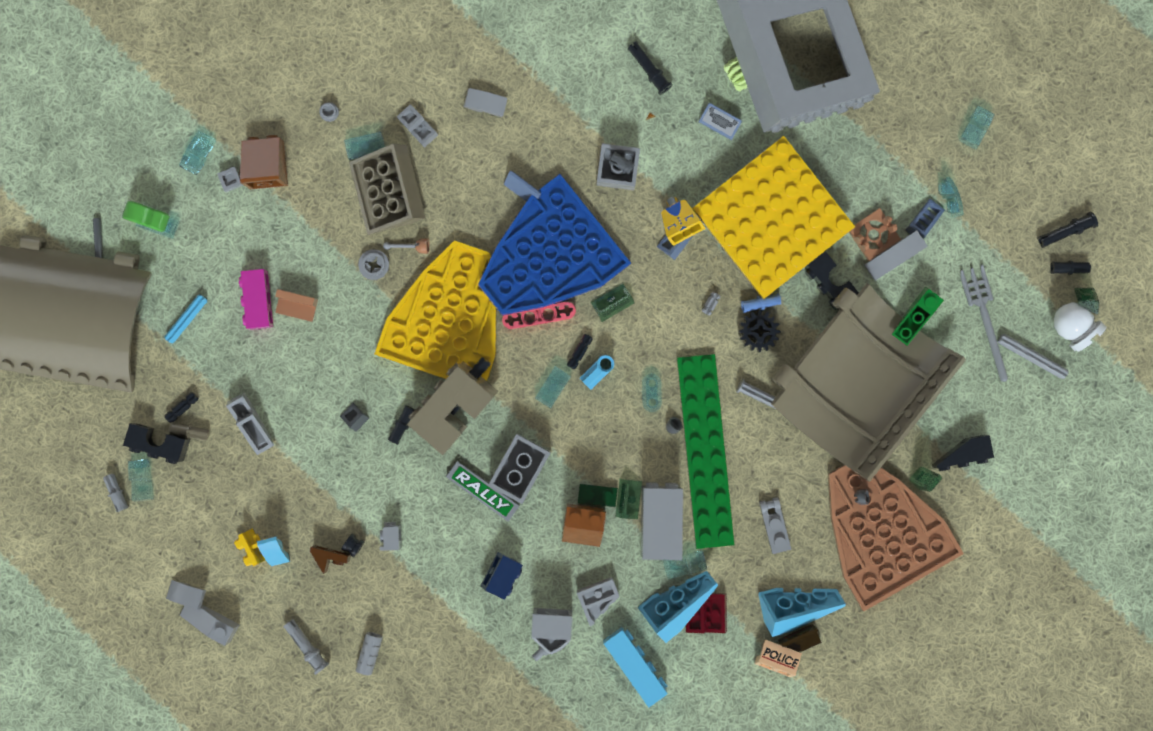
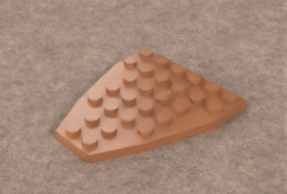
M845 465L828 474L830 517L842 576L862 611H866L964 554L945 520L898 478L883 468H880L870 482ZM868 489V505H861L855 502L854 499L858 498L854 497L857 490Z

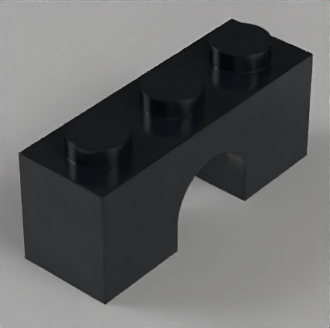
M824 251L804 267L806 269L805 274L810 280L814 279L818 284L816 287L822 295L826 294L830 299L828 301L829 304L836 310L837 308L832 303L844 288L851 290L856 295L859 292L850 281L845 282L841 286H835L831 283L829 274L837 265L828 253Z
M129 423L123 446L129 447V451L135 453L143 451L147 453L148 457L155 459L163 457L166 458L165 462L171 464L184 461L191 439L174 434H166L165 441L162 445L158 446L152 440L154 428L138 423Z

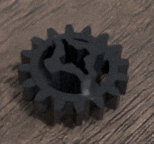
M758 311L757 315L751 312V318L745 316L744 320L746 322L739 324L743 327V329L738 330V333L743 334L739 340H745L743 346L750 345V351H753L755 348H757V353H760L762 348L768 351V345L774 347L773 340H779L776 334L781 333L780 330H776L779 323L773 322L774 316L768 318V312L762 315L761 311ZM755 320V325L752 328H747L749 323ZM764 320L770 325L771 328H768L764 324ZM760 327V330L767 332L761 334L759 337L758 333L751 331H754ZM748 335L755 339V343L748 338ZM771 335L770 339L763 344L764 338Z

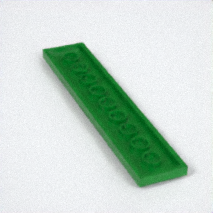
M715 354L677 358L696 549L733 546L735 544Z

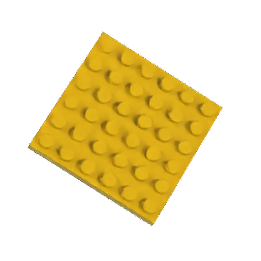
M785 136L777 140L692 208L763 299L855 228L851 220Z

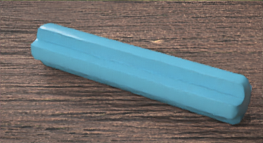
M197 295L164 338L168 342L174 343L207 303V299L202 295Z

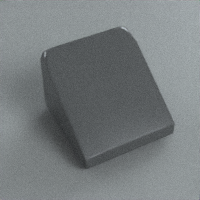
M354 403L340 416L349 428L355 432L369 419Z

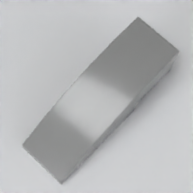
M916 230L864 266L873 279L877 280L926 248L927 244Z
M245 393L227 402L226 407L236 420V425L257 455L274 446L268 431Z

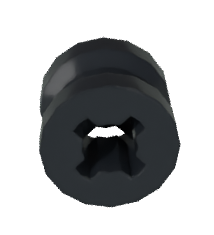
M352 533L345 541L341 550L348 551L355 558L365 541L358 540L356 535Z

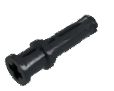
M635 41L633 43L634 46L631 44L627 48L628 51L631 52L647 73L648 81L655 85L658 89V94L663 95L673 84L667 81L663 71L660 68H656L638 42Z
M1090 211L1084 217L1072 219L1068 225L1039 236L1037 238L1038 242L1043 244L1041 247L1044 248L1073 234L1080 235L1084 230L1098 227L1097 217Z

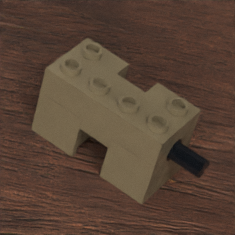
M481 357L473 368L464 361L461 364L456 363L446 373L449 377L444 382L440 380L433 388L436 392L432 396L428 394L421 402L424 406L421 407L419 405L408 417L411 421L407 425L440 454L444 455L467 428L455 416L457 411L462 408L475 419L497 394L498 390L481 376L491 363L484 357Z

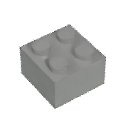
M602 143L596 186L634 191L640 148ZM614 152L629 161L632 160V163L635 164L630 174H624L623 170L609 163Z

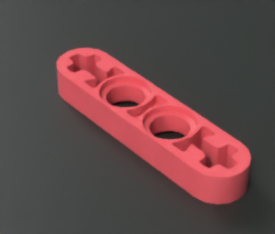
M570 302L552 304L544 308L504 315L502 323L507 329H517L568 320L574 317L576 308ZM568 305L569 308L573 309L570 312V316L560 313L561 318H557L555 307L559 306V310H564L565 306ZM545 309L553 310L554 316L552 319H545L543 317ZM528 312L535 314V320L531 323L526 322L524 319L525 314ZM522 313V325H519V321L513 322V326L506 323V320L509 318L508 316L512 315L513 318H519L517 314Z

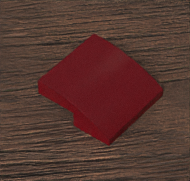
M712 593L686 624V633H727V593Z

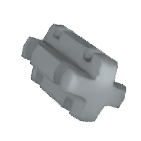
M715 292L710 294L711 297L707 299L704 305L705 308L702 309V312L709 316L716 307L717 300L720 299V295Z

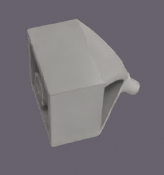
M534 608L531 638L540 645L539 649L532 655L536 661L544 655L558 652L571 641L572 610Z

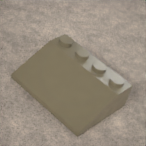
M391 144L349 162L367 235L410 225L426 219L407 145Z

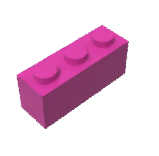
M265 269L241 271L239 286L243 292L240 298L245 312L242 316L243 325L249 330L273 328L268 271Z

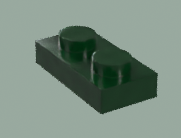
M580 484L578 503L616 507L618 488Z

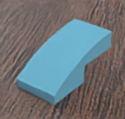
M277 537L257 541V546L269 565L275 566L290 562L289 554L283 550L282 541Z

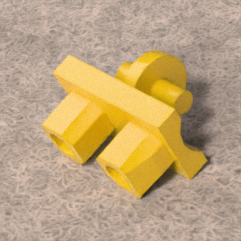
M253 528L239 534V538L234 541V544L239 550L245 549L247 553L243 557L245 565H253L254 567L264 562L265 558L257 546V541L261 539L258 534H255Z

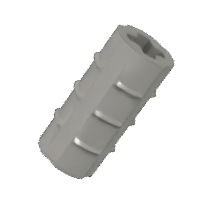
M373 632L366 633L357 661L356 672L363 675H371L373 673L383 636Z

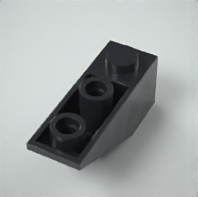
M990 435L965 438L933 463L932 468L946 471L950 470V466L954 465L961 468L970 466L969 463L975 461L976 464L988 463V459L994 458Z

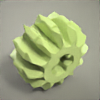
M737 57L732 58L724 65V71L737 91L745 90L748 87Z

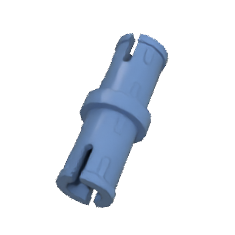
M779 293L769 295L765 299L757 296L755 299L741 301L743 313L758 309L762 311L766 307L781 305Z

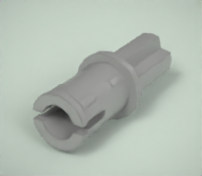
M109 474L104 476L103 479L109 491L108 497H111L116 512L129 508L122 493L123 489L120 490L115 475Z

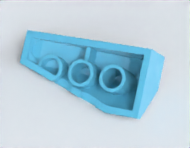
M705 571L687 579L682 585L672 586L662 594L656 593L652 595L638 609L659 637L667 643L685 627L717 588L718 584Z
M774 588L759 592L758 594L763 619L772 637L798 629L846 605L837 589H813L812 593L801 592V588H795L794 593L783 592V588Z

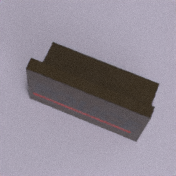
M813 624L778 639L782 647L797 652L805 651L822 643L817 633L818 629Z

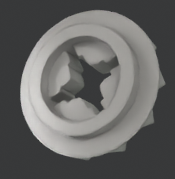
M368 250L359 259V271L367 279L378 280L389 271L388 258L379 250ZM377 258V264L381 268H374L371 273V266L367 262H374Z

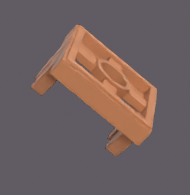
M880 208L855 224V228L849 232L868 261L901 240L896 232L897 225L892 224V218L885 216ZM869 221H879L884 225L880 228L872 227ZM862 226L867 230L865 238L860 234ZM870 230L878 231L879 237L877 240L869 238L868 233ZM888 230V239L883 244L880 239L881 233ZM868 242H875L878 249L869 248Z

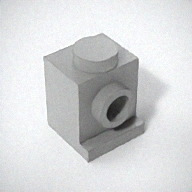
M384 522L383 530H380V541L383 542V545L380 546V551L400 550L402 548L401 525H396V522Z

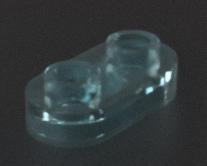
M648 374L642 380V405L648 412H655L660 409L662 404L661 379L655 374ZM649 380L655 381L654 387L648 385ZM650 399H654L656 401V404L654 406L649 405Z

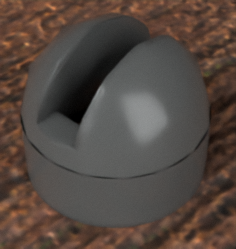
M676 417L670 418L666 423V430L671 434H676L683 428L682 422Z
M868 489L857 490L854 494V497H858L854 499L855 502L861 505H868Z

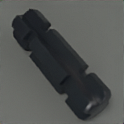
M583 335L581 343L577 345L572 354L573 357L567 362L568 367L574 370L577 368L578 361H581L588 349L587 346L593 340L591 336Z
M190 392L186 395V399H182L172 408V411L165 414V419L169 423L177 420V416H181L191 407V404L198 401L199 398L195 393Z

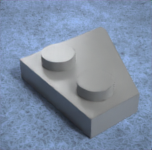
M612 577L576 591L590 626L595 623V620L601 614L606 612L610 604L619 598V593Z

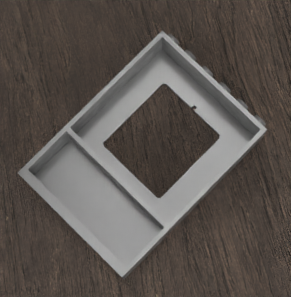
M717 0L764 133L768 131L776 133L783 130L785 126L793 128L803 121L807 124L815 121L820 116L821 119L833 115L832 113L834 112L842 114L851 107L854 110L864 106V103L874 100L873 96L880 92L847 0ZM823 9L847 77L795 91L770 22Z

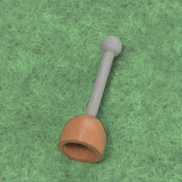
M422 238L417 240L415 244H390L385 242L383 247L384 249L415 248L419 253L429 254L430 242L428 238Z

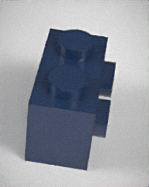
M497 552L480 587L505 600L513 590V583L521 575L523 565Z

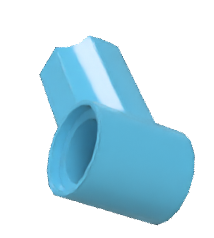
M607 355L601 356L580 379L592 390L614 368V360ZM608 358L611 361L609 369H603L600 366L602 359Z

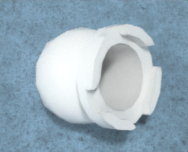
M1072 302L1063 305L1056 311L1054 317L1055 330L1064 339L1071 340L1069 346L1077 352L1092 344L1093 342L1090 339L1096 334L1101 336L1107 328L1101 321L1094 322V315L1091 310L1080 303Z

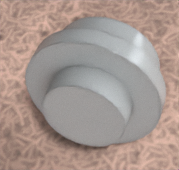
M327 102L320 107L319 113L323 120L332 122L337 119L339 110L334 103Z

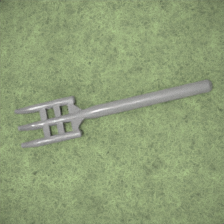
M981 265L983 280L977 281L974 268L971 267L973 283L967 284L964 271L961 270V282L968 305L973 306L975 304L980 308V314L999 378L1002 382L1008 380V376L990 316L985 306L988 300L992 301L994 298L984 265ZM984 284L985 288L980 289L979 285ZM974 286L975 291L970 292L969 287ZM986 292L987 296L982 298L981 293ZM976 295L977 299L972 300L971 296Z

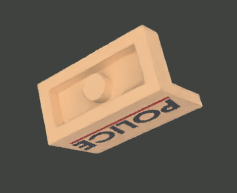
M764 640L761 654L756 657L754 664L787 677L796 676L802 653Z

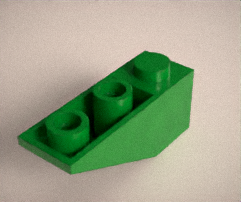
M925 287L909 307L892 332V335L908 346L944 300Z

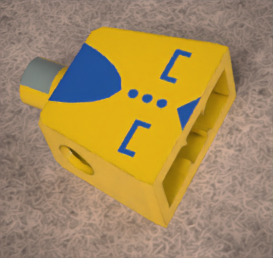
M671 197L666 201L668 208L663 210L661 215L666 236L673 246L706 229L686 200L678 202L676 197Z

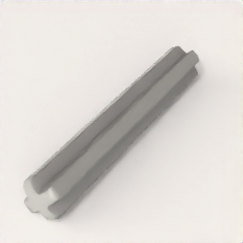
M1002 334L998 339L1000 345L1060 379H1065L1069 373L1066 368L1006 334Z

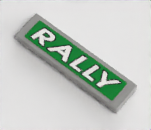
M458 461L446 476L506 521L511 519L520 506L503 493L488 486V482Z

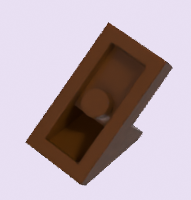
M317 545L310 547V552L323 574L327 573L330 560H333V564L341 566L344 563L350 562L351 554Z

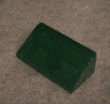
M624 284L591 302L601 322L634 304V300Z
M1074 288L1078 304L1098 315L1100 302L1095 288Z
M619 479L615 517L638 519L642 481Z

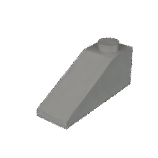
M204 605L201 606V609L184 606L180 613V616L195 628L224 646L232 641L240 624Z

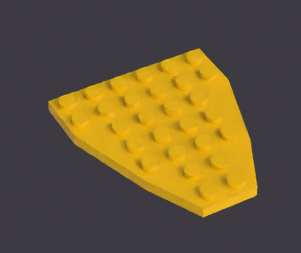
M454 240L421 273L387 317L374 355L444 379L449 377L446 373L456 363L461 364L464 361L473 368L481 357H484L491 363L481 375L487 381L496 357V307L480 289L478 284L491 259V253Z

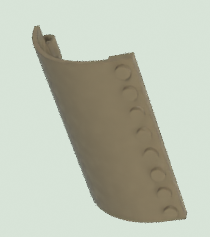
M23 235L21 237L20 248L0 245V369L132 393L135 388L134 377L130 367L133 326L141 296L152 275L149 271L138 270L139 255L118 251L114 260L47 249L45 248V238Z
M866 283L858 295L844 288L832 303L839 310L795 367L792 369L788 365L783 364L772 380L782 390L772 401L771 405L826 452L870 482L966 359L957 352L940 345L921 331L917 333L908 346L894 337L892 332L902 317L874 291L870 284Z

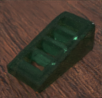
M919 467L909 481L919 490L931 492L942 480V476L924 467Z

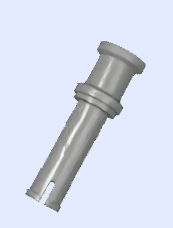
M294 619L283 626L305 655V662L308 661L315 670V675L329 665V662H325L320 655V650L314 648Z

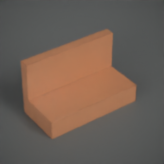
M277 289L275 297H278L279 300L275 313L313 322L318 303L317 299Z

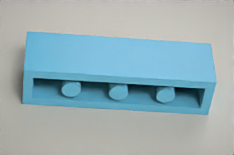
M621 627L604 639L603 644L646 705L651 707L668 694L665 689L668 686L662 677L658 679L654 672L657 670L651 661L647 663L643 658L645 653L639 645L637 647L632 642L634 637L628 629L624 631Z

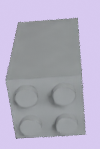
M646 482V486H642L641 557L643 560H682L683 489L678 487L677 483H665V486H659L658 483Z

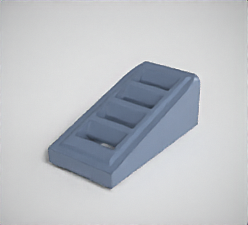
M929 199L905 231L911 234L917 230L924 239L945 210ZM930 207L937 213L936 216L928 211L927 208ZM925 213L932 221L923 216V214ZM920 219L923 223L927 225V227L919 223L918 220Z

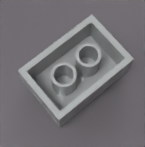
M516 434L488 486L523 504L551 452Z

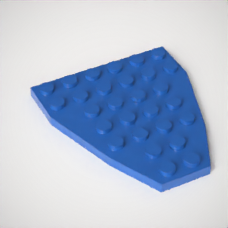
M561 174L538 190L541 192L538 200L533 195L529 197L496 246L478 284L502 316L544 308L601 288L631 264Z

